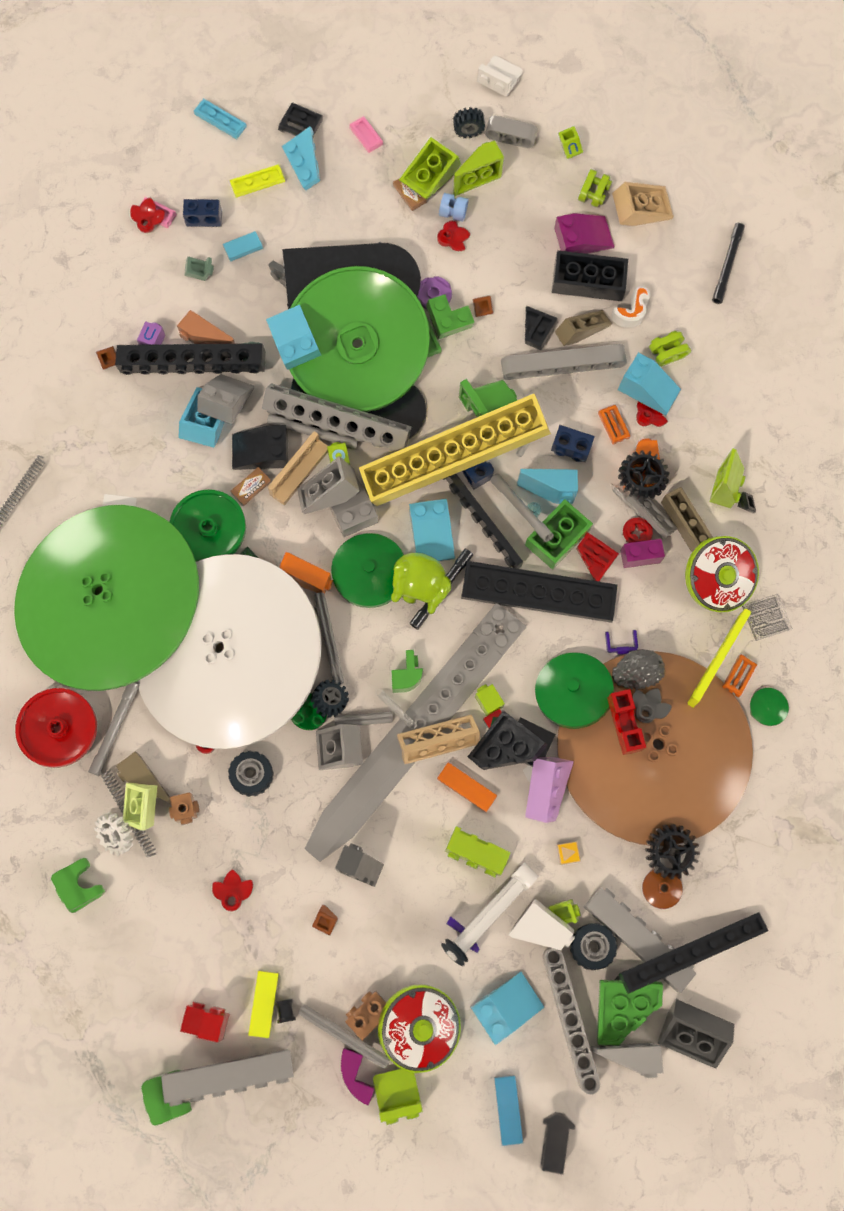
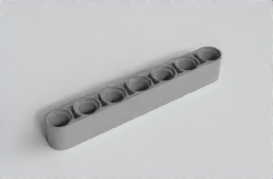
M622 344L513 355L501 359L503 378L507 380L623 367L627 364L625 349Z
M548 948L543 953V961L580 1089L586 1094L593 1095L598 1092L600 1081L562 951ZM551 951H555L558 955V960L555 963H551L548 960V954ZM557 972H561L564 975V980L560 984L554 981V975ZM563 993H568L570 1001L563 1005L560 1002V996ZM569 1014H574L576 1017L573 1025L566 1023V1017ZM575 1035H580L582 1038L581 1044L576 1047L573 1046L572 1038ZM582 1056H586L588 1059V1064L584 1068H580L578 1065V1060ZM587 1078H593L594 1086L591 1089H585L584 1082Z

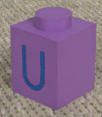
M145 321L137 338L138 344L161 345L165 338L163 327L156 322L149 323Z

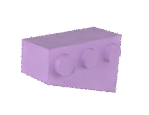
M540 757L533 762L526 818L545 823L556 821L574 761L557 757Z

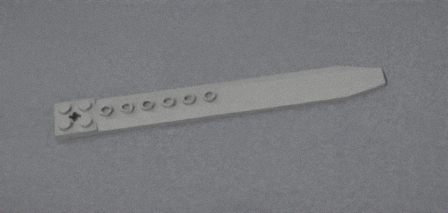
M496 603L405 712L408 718L410 717L408 721L411 719L412 721L406 725L399 719L323 810L305 847L307 852L321 862L357 834L415 763L404 764L397 734L451 720L526 629V625ZM495 626H503V631L505 632L497 634ZM427 733L423 735V738L431 739L434 735ZM411 738L404 739L405 745L415 742Z

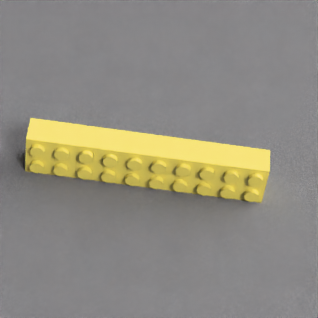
M531 394L361 466L359 470L370 501L374 505L379 506L551 433L535 394Z

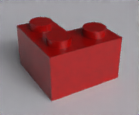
M193 1002L192 1005L186 1006L180 1032L197 1035V1038L218 1043L224 1039L230 1014L225 1013L226 1009L213 1006V1008L207 1009L205 1004Z

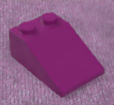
M577 213L557 216L554 229L561 251L589 254L614 248L605 216Z

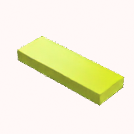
M277 164L229 181L237 198L283 183L285 178L280 165Z
M258 971L248 1036L270 1038L279 973Z

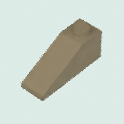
M600 310L566 318L556 329L555 333L563 346L578 343L611 326L612 323L604 311Z
M135 751L116 765L119 770L117 775L122 782L156 785V797L171 803L170 796L139 753Z

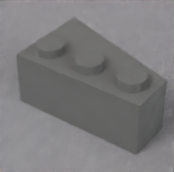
M350 843V846L344 845L335 869L339 873L375 887L384 864L363 853L361 847Z

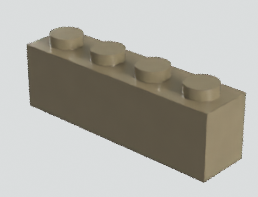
M682 487L664 496L661 504L674 525L678 528L677 530L691 552L700 543L713 537Z

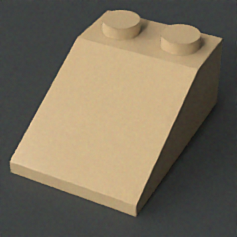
M624 182L612 193L620 225L637 226L672 220L674 218L665 186Z

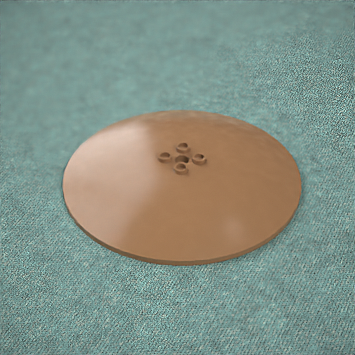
M658 651L654 652L662 657L665 664L664 678L659 683H656L655 686L651 685L650 687H645V689L638 690L646 694L650 690L658 688L661 694V703L670 704L672 708L666 717L654 719L650 723L640 722L635 715L636 708L634 709L636 724L638 728L642 729L646 748L643 751L627 755L622 754L610 709L602 719L591 726L580 729H569L559 726L557 736L558 758L574 761L566 786L580 809L595 824L610 834L632 843L648 846L650 845L646 841L653 840L650 834L654 833L657 835L656 828H660L663 831V825H668L669 828L671 824H676V827L681 825L684 827V830L688 829L691 831L689 836L693 835L696 839L719 826L740 802L750 778L753 759L752 738L746 716L734 694L730 693L729 689L722 687L724 682L715 675L700 702L692 708L687 702L707 668L688 658ZM625 655L616 657L604 663L611 677L613 674V668L617 666L618 662H620ZM612 678L614 693L630 689L629 687L618 686L614 682V678ZM633 688V689H630V690H631V693H632V697H633V694H634L635 691H636L634 688ZM646 711L642 712L644 717L649 716ZM655 739L663 742L661 750L654 748L653 741ZM672 835L677 845L684 843L679 836ZM664 840L661 842L660 846H664Z

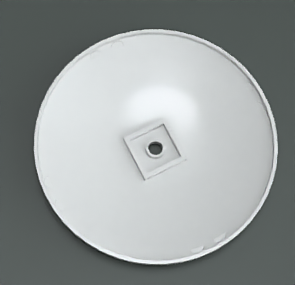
M238 554L214 556L196 562L199 575L198 603L185 638L167 661L148 676L138 680L137 684H139V692L150 713L167 731L197 746L213 749H231L251 745L267 738L295 716L310 694L318 673L321 658V635L318 619L308 596L301 586L285 571L270 562L252 556ZM222 642L224 649L222 652L217 653L216 646Z

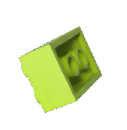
M430 137L399 181L427 200L451 179L460 167L461 162L458 155Z
M495 140L485 142L479 146L455 172L454 197L501 178L504 156Z
M732 448L718 469L709 501L727 508H731L734 503H738L741 493L738 492L739 487H742L745 481V476H743L744 466L737 450Z

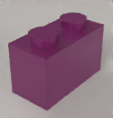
M661 539L626 543L620 550L623 568L659 564L665 558Z

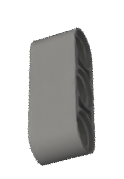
M491 116L485 131V136L491 140L523 148L533 147L537 134V128L532 124L500 116Z

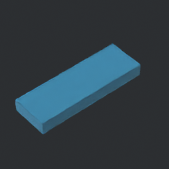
M515 1075L496 1077L494 1082L502 1146L523 1144Z

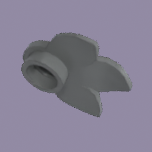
M658 688L650 690L646 694L636 690L633 694L636 708L635 715L642 723H650L654 719H663L672 708L670 704L661 703V694ZM646 711L649 716L644 717L642 712Z

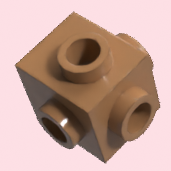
M189 792L170 797L172 806L169 807L171 819L174 818L177 823L181 822V825L192 823L193 819L198 818L197 813L200 812L197 800L194 801L193 794Z

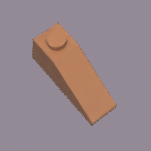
M192 310L177 325L179 336L185 341L189 340L194 344H235L232 337Z

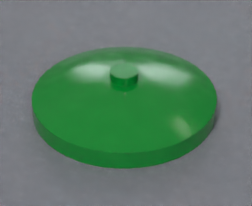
M200 490L187 495L176 505L169 521L189 544L196 562L214 556L233 555L241 546L246 534V520L240 505L228 494L217 490Z
M374 533L356 535L345 541L334 555L331 567L334 586L346 601L358 607L376 608L386 605L392 601L394 565L404 554L394 541L383 535Z
M566 653L553 658L542 668L535 684L536 700L544 716L552 723L569 729L585 728L602 719L610 709L607 698L611 693H614L613 681L608 669L598 659L584 653Z

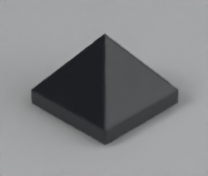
M742 492L737 507L751 513H756L753 495Z

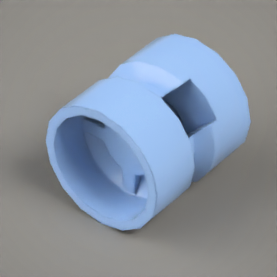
M444 193L439 208V216L445 218L452 216L453 220L463 222L469 199L460 196L456 199L454 195Z

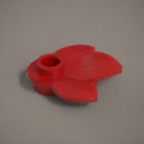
M149 197L140 206L132 205L130 215L132 220L137 223V227L141 232L150 233L155 225L160 224L164 220L165 211L156 210L154 200Z
M448 221L443 225V229L438 232L437 241L441 246H449L454 251H464L465 246L463 242L471 234L467 229L458 227L456 221Z
M638 401L636 405L638 409L636 420L639 425L646 427L652 424L661 427L668 422L662 416V413Z
M234 870L227 873L223 883L213 882L212 885L213 895L221 900L223 908L227 911L239 909L242 901L249 898L253 890V881L246 880L242 882L240 876ZM231 897H234L236 900L233 905H230L228 902Z

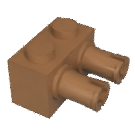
M369 991L361 999L363 1004L358 1009L354 1006L346 1014L348 1019L345 1023L362 1041L378 1025L381 1012L387 1003L377 991L373 994Z

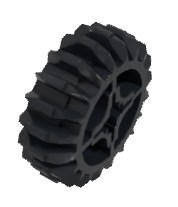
M643 450L639 454L636 451L633 452L632 456L628 455L626 460L622 461V466L618 470L620 472L618 479L621 480L619 484L620 486H625L623 491H630V497L635 494L637 500L641 496L644 501L648 499V496L651 499H654L655 495L660 496L662 491L666 489L665 484L669 482L667 477L670 473L665 471L668 465H662L664 458L658 460V454L651 456V451H648L647 454ZM636 464H643L642 467L632 468ZM645 470L644 474H645L646 476H645V478H644V480H643L642 473H643V471ZM647 483H657L651 487H644V485Z
M671 824L670 828L668 825H663V831L660 828H656L657 835L651 833L650 836L653 840L646 841L650 848L644 849L645 852L650 853V855L645 857L646 860H652L649 867H655L654 873H661V877L666 878L668 876L671 880L675 876L681 879L682 873L686 876L689 875L687 869L694 870L695 868L692 863L699 862L694 858L695 855H700L699 851H695L699 844L692 843L696 837L693 835L689 836L691 831L688 829L684 830V827L681 825L676 827V824ZM672 835L679 836L685 845H677ZM664 840V847L659 850V846ZM671 848L677 849L673 853L674 855L668 854ZM684 853H686L685 858L681 863V856ZM660 858H668L673 868L665 867L661 863Z

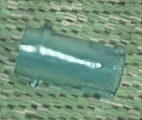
M536 502L529 503L527 507L538 518V515L541 513V506Z

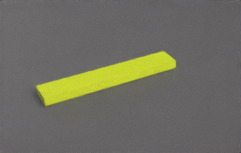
M744 609L735 620L687 702L692 708L700 702L749 618L750 610Z

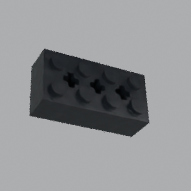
M557 250L551 293L622 301L626 292L629 259Z

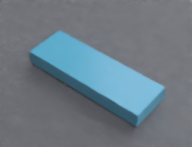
M204 98L194 110V115L235 139L246 128L245 122Z

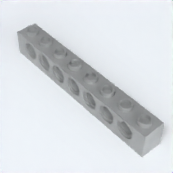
M273 383L266 387L262 409L267 410L270 414H280L289 420L296 419L302 421L305 425H316L321 430H332L340 436H351L357 441H367L376 447L390 448L392 452H397L407 447L411 426ZM280 400H284L287 406H283ZM298 405H301L305 412L300 411ZM315 411L321 412L322 417H318ZM333 416L338 417L340 423L335 422ZM350 422H355L358 428H353ZM368 427H372L375 433H370ZM385 433L392 434L393 439L387 438Z

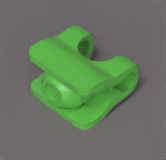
M82 858L51 876V881L56 888L60 900L65 904L70 913H76L105 893L102 885H95L89 889H84L78 885L79 876L90 867L87 858Z
M161 1076L147 1080L141 1086L145 1109L151 1124L154 1126L183 1116L192 1110L190 1102H183L175 1106H169V1103H164Z

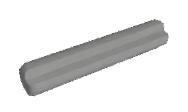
M392 712L335 716V726L340 724H382L393 721Z

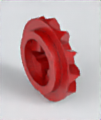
M631 518L623 527L622 536H624L628 543L651 540L653 535L651 525L643 518ZM635 527L638 531L643 532L639 535V539L636 534H633Z

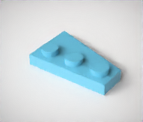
M308 127L282 146L305 190H308L320 181L318 161L315 156L316 148L313 142L314 134L311 127Z

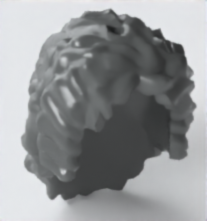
M640 649L631 651L613 668L612 678H614V682L618 686L634 688L635 690L645 689V687H650L651 685L655 686L656 683H659L664 678L665 664L662 657L653 650Z

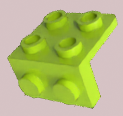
M400 1068L373 1076L381 1123L386 1122V1125L399 1122L398 1118L407 1117V1120L419 1117V1113L423 1112L415 1073Z

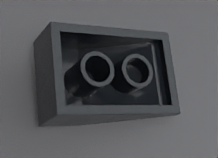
M267 425L232 434L233 470L256 469L257 467L260 469L284 468L288 463V433L286 425Z

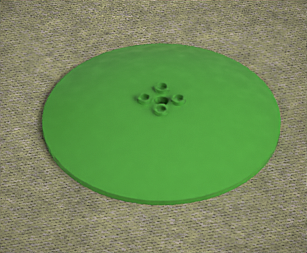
M108 505L84 511L64 521L51 531L36 547L28 559L18 582L14 606L15 625L19 640L27 656L38 669L51 679L65 686L80 690L103 691L116 689L148 676L167 661L177 650L191 626L199 596V575L194 555L182 534L171 523L158 514L143 508L128 505ZM102 586V592L99 595H95V590Z

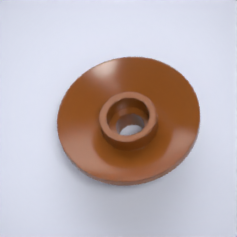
M652 870L643 880L642 891L650 905L659 909H668L675 906L681 899L683 886L681 880L676 876L671 880L668 876L663 878L661 873L656 874ZM662 884L667 886L666 892L661 890Z

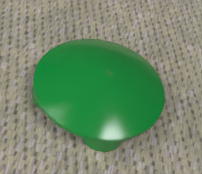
M762 688L754 693L750 701V715L759 723L766 726H776L786 719L789 705L786 697L780 691L774 688Z
M311 693L291 719L298 728L303 730H315L321 727L327 715L325 717L321 716L322 712L318 714L316 712L317 708L313 709L312 705L314 702L311 703Z

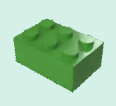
M564 499L542 522L553 533V538L548 542H544L534 530L527 538L525 546L553 570L585 537L587 532L591 530L593 523Z

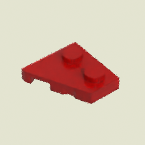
M588 532L576 548L594 581L601 580L619 554Z

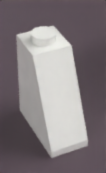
M534 899L509 933L512 938L562 950L564 946L568 948L575 938L572 936L574 929L536 899Z

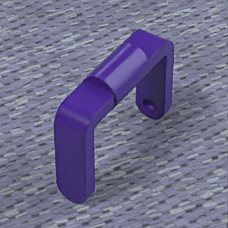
M632 631L634 647L623 646L616 648L610 647L609 632H605L607 652L617 653L618 655L637 650V631Z

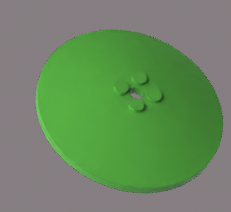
M353 266L336 269L312 281L293 302L291 308L298 305L301 306L321 353V356L289 369L297 384L306 394L363 412H369L386 407L400 399L420 377L429 353L430 334L428 321L416 295L395 276L370 267ZM357 339L363 342L359 348L353 346V342Z

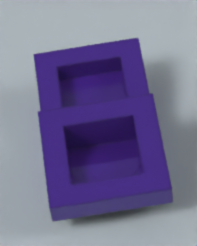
M450 917L446 924L459 933L465 930L464 926L454 918ZM477 943L470 948L475 953H478L480 950Z

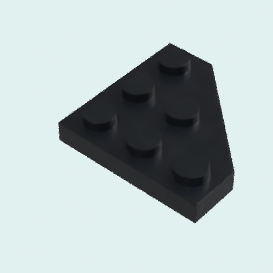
M503 710L467 757L481 769L487 770L536 761L547 747V744Z

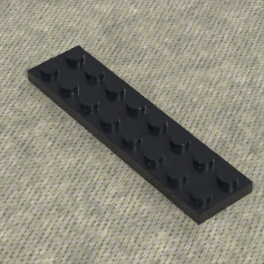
M467 561L461 599L490 604L497 603L503 606L612 623L618 585Z

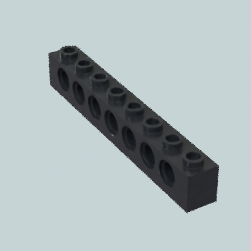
M262 343L117 345L115 366L120 373L125 375H131L132 373L143 375L159 373L165 375L168 373L186 374L193 372L196 374H204L205 372L215 374L223 372L234 374L249 372L256 374L265 372L266 351Z

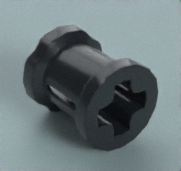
M293 999L275 1002L279 1016L278 1024L296 1020V1017L293 1016L291 1004Z

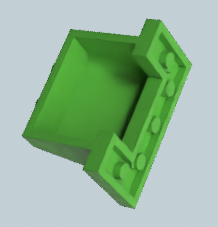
M467 379L460 382L459 399L468 412L473 410L477 417L517 401L516 393L508 387L504 380L473 388Z

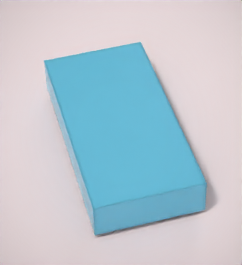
M256 231L223 244L230 262L263 249Z

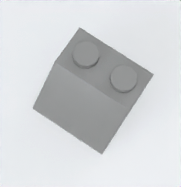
M340 724L316 731L319 770L349 768L363 764L360 725Z

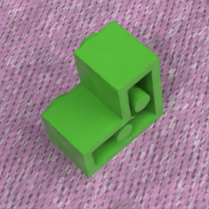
M445 294L429 299L426 304L438 339L470 329L475 323L469 306L451 311Z

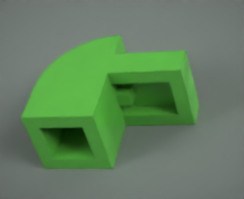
M406 650L407 669L391 670L393 693L409 692L415 689L422 679L423 668L415 669V667H418V655H414V650Z

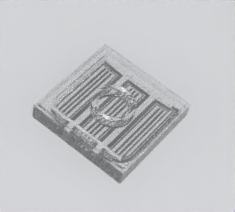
M779 593L746 603L742 606L743 610L748 609L751 611L747 621L755 641L793 629Z

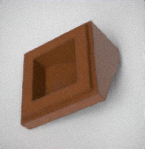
M487 295L473 299L475 317L493 314L491 296Z
M114 346L96 352L103 370L115 366L116 351Z
M322 905L312 927L330 936L338 917L327 906Z

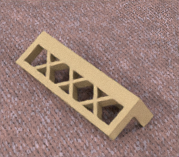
M314 431L268 486L270 496L284 506L328 453L327 445L319 440L318 433Z
M468 715L397 734V739L402 749L404 764H409L475 746L479 742L480 731L473 716ZM469 722L472 728L463 729L460 726ZM445 728L453 730L449 734L442 733L441 731ZM430 733L434 736L431 739L423 738V735ZM411 738L415 742L405 745L404 739Z

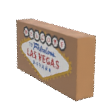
M399 179L393 181V186L412 211L427 203L426 199L400 182Z
M257 467L230 492L244 506L270 484L271 479Z

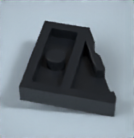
M526 306L525 344L542 350L555 328L558 318Z

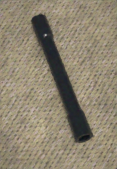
M742 223L734 225L731 242L712 301L716 304H721L724 299L727 282L739 242L745 229V225Z
M468 549L462 551L446 575L451 580V584L461 570L465 568L467 561H470L474 556ZM428 603L423 605L409 623L417 630L428 618Z

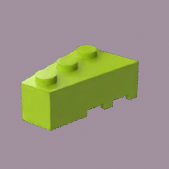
M456 826L445 850L448 853L447 857L456 861L459 858L467 861V866L476 870L478 867L485 869L484 873L491 877L501 876L511 852L479 839L474 834L470 835L461 831L462 828Z

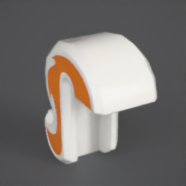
M644 286L634 288L631 296L630 310L614 307L611 314L612 320L617 325L625 328H634L640 325L646 313V305L650 299L649 290Z

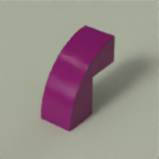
M344 1047L341 1056V1073L344 1083L357 1100L369 1106L375 1087L355 1079L363 1055Z

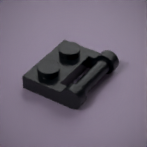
M292 102L280 121L278 130L281 132L286 131L295 136L303 132L288 125L291 122L305 129L311 127L313 134H315L323 121V115Z

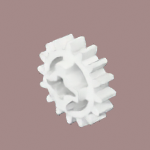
M111 812L98 817V820L95 822L97 827L94 830L98 832L96 838H100L99 844L105 847V851L110 850L111 855L116 853L117 856L129 851L130 847L133 846L131 841L134 838L130 836L132 830L127 828L128 823L123 821V817L118 818L117 813L112 814Z

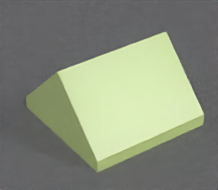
M126 783L123 821L128 823V826L139 830H146L154 826L157 796L156 785Z

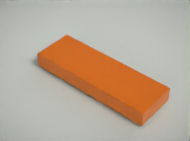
M449 762L437 778V780L484 812L488 811L497 797L492 791Z

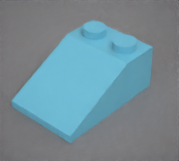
M300 305L266 319L287 370L321 356Z
M639 352L618 387V391L664 415H667L681 390L654 360Z
M196 387L179 421L178 438L214 448L220 437L224 421L197 412L198 395L203 388Z
M520 469L517 486L554 504H560L564 499L573 504L578 493V470Z
M447 499L409 504V515L416 553L432 556L438 561L455 559Z
M519 972L471 1006L472 1011L495 1045L545 1008L522 972Z

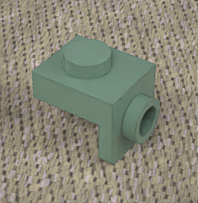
M188 256L184 276L206 281L214 270L212 258L208 257L206 261Z

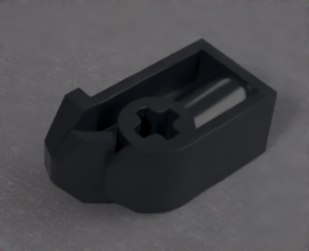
M554 1112L543 1118L542 1123L546 1124L540 1168L542 1171L564 1175L569 1129L575 1130V1124L564 1113Z

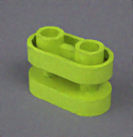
M590 169L578 200L585 203L586 199L589 198L592 200L591 205L598 208L599 205H603L606 197L604 192L605 190L609 191L612 181L609 180L610 176L603 174L602 178L596 177L597 171ZM593 184L598 185L595 193L590 191Z
M672 331L663 338L657 337L651 341L649 348L652 354L659 353L655 360L660 367L678 361L691 353L688 344H681L685 340L682 332Z

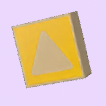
M577 841L556 845L560 865L581 862Z

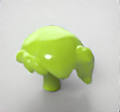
M423 553L403 555L394 565L392 601L398 602L402 597L405 602L415 604L417 599L428 603V613L434 614L436 608L452 588L451 580L446 576L441 563L432 556Z

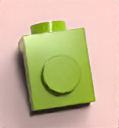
M572 899L549 906V910L565 923H578V916H581L578 904H574Z

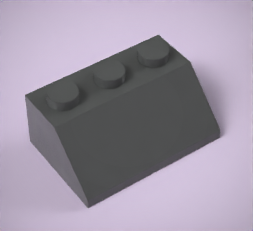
M676 999L668 1011L658 1044L716 1069L733 1044L735 1024Z

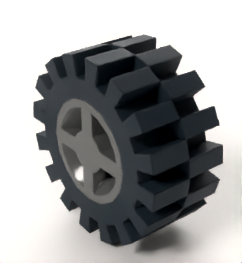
M469 107V109L463 108V111L461 109L458 110V113H455L453 116L455 134L458 137L463 136V138L467 136L469 138H472V136L477 137V134L481 135L482 131L485 130L484 113L482 110H478L476 107L474 109L472 107Z
M329 679L325 680V682L322 681L312 693L311 703L314 702L312 707L313 709L317 708L316 712L318 714L322 712L321 716L325 717V715H328V718H331L333 715L334 717L338 716L347 706L349 701L347 696L349 693L348 691L345 692V686H340L341 682L336 684V680L333 679L331 682H329Z

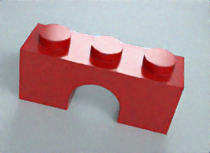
M631 690L611 693L607 699L622 754L627 755L643 751L646 748L642 729L638 728L635 721V704Z

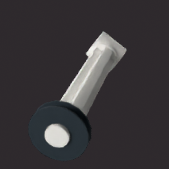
M524 862L511 875V880L454 941L445 939L446 944L441 943L445 953L458 965L464 966V962H468L466 952L523 890L526 891L539 876Z

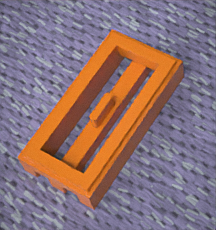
M616 404L599 410L598 414L613 445L617 442H622L624 439H630V434ZM610 411H613L624 435L621 436V433ZM605 413H606V415H607V417H608V419H609V421H610V423H611V425H612V427H613V430H612V428H611V426H610V424H609V422H608V420H607V418H606V416H605Z
M742 654L739 655L722 687L729 689L730 693H735V696L740 697L757 664ZM744 661L743 664H742V666H741V668H740V670H739V672H738V674H737V676H736V678L734 679L732 685H730V683H731V681H732V679H733L735 673L737 672V670H738V668H739L741 662ZM747 665H750L741 685L737 689L736 686L740 678L742 677Z

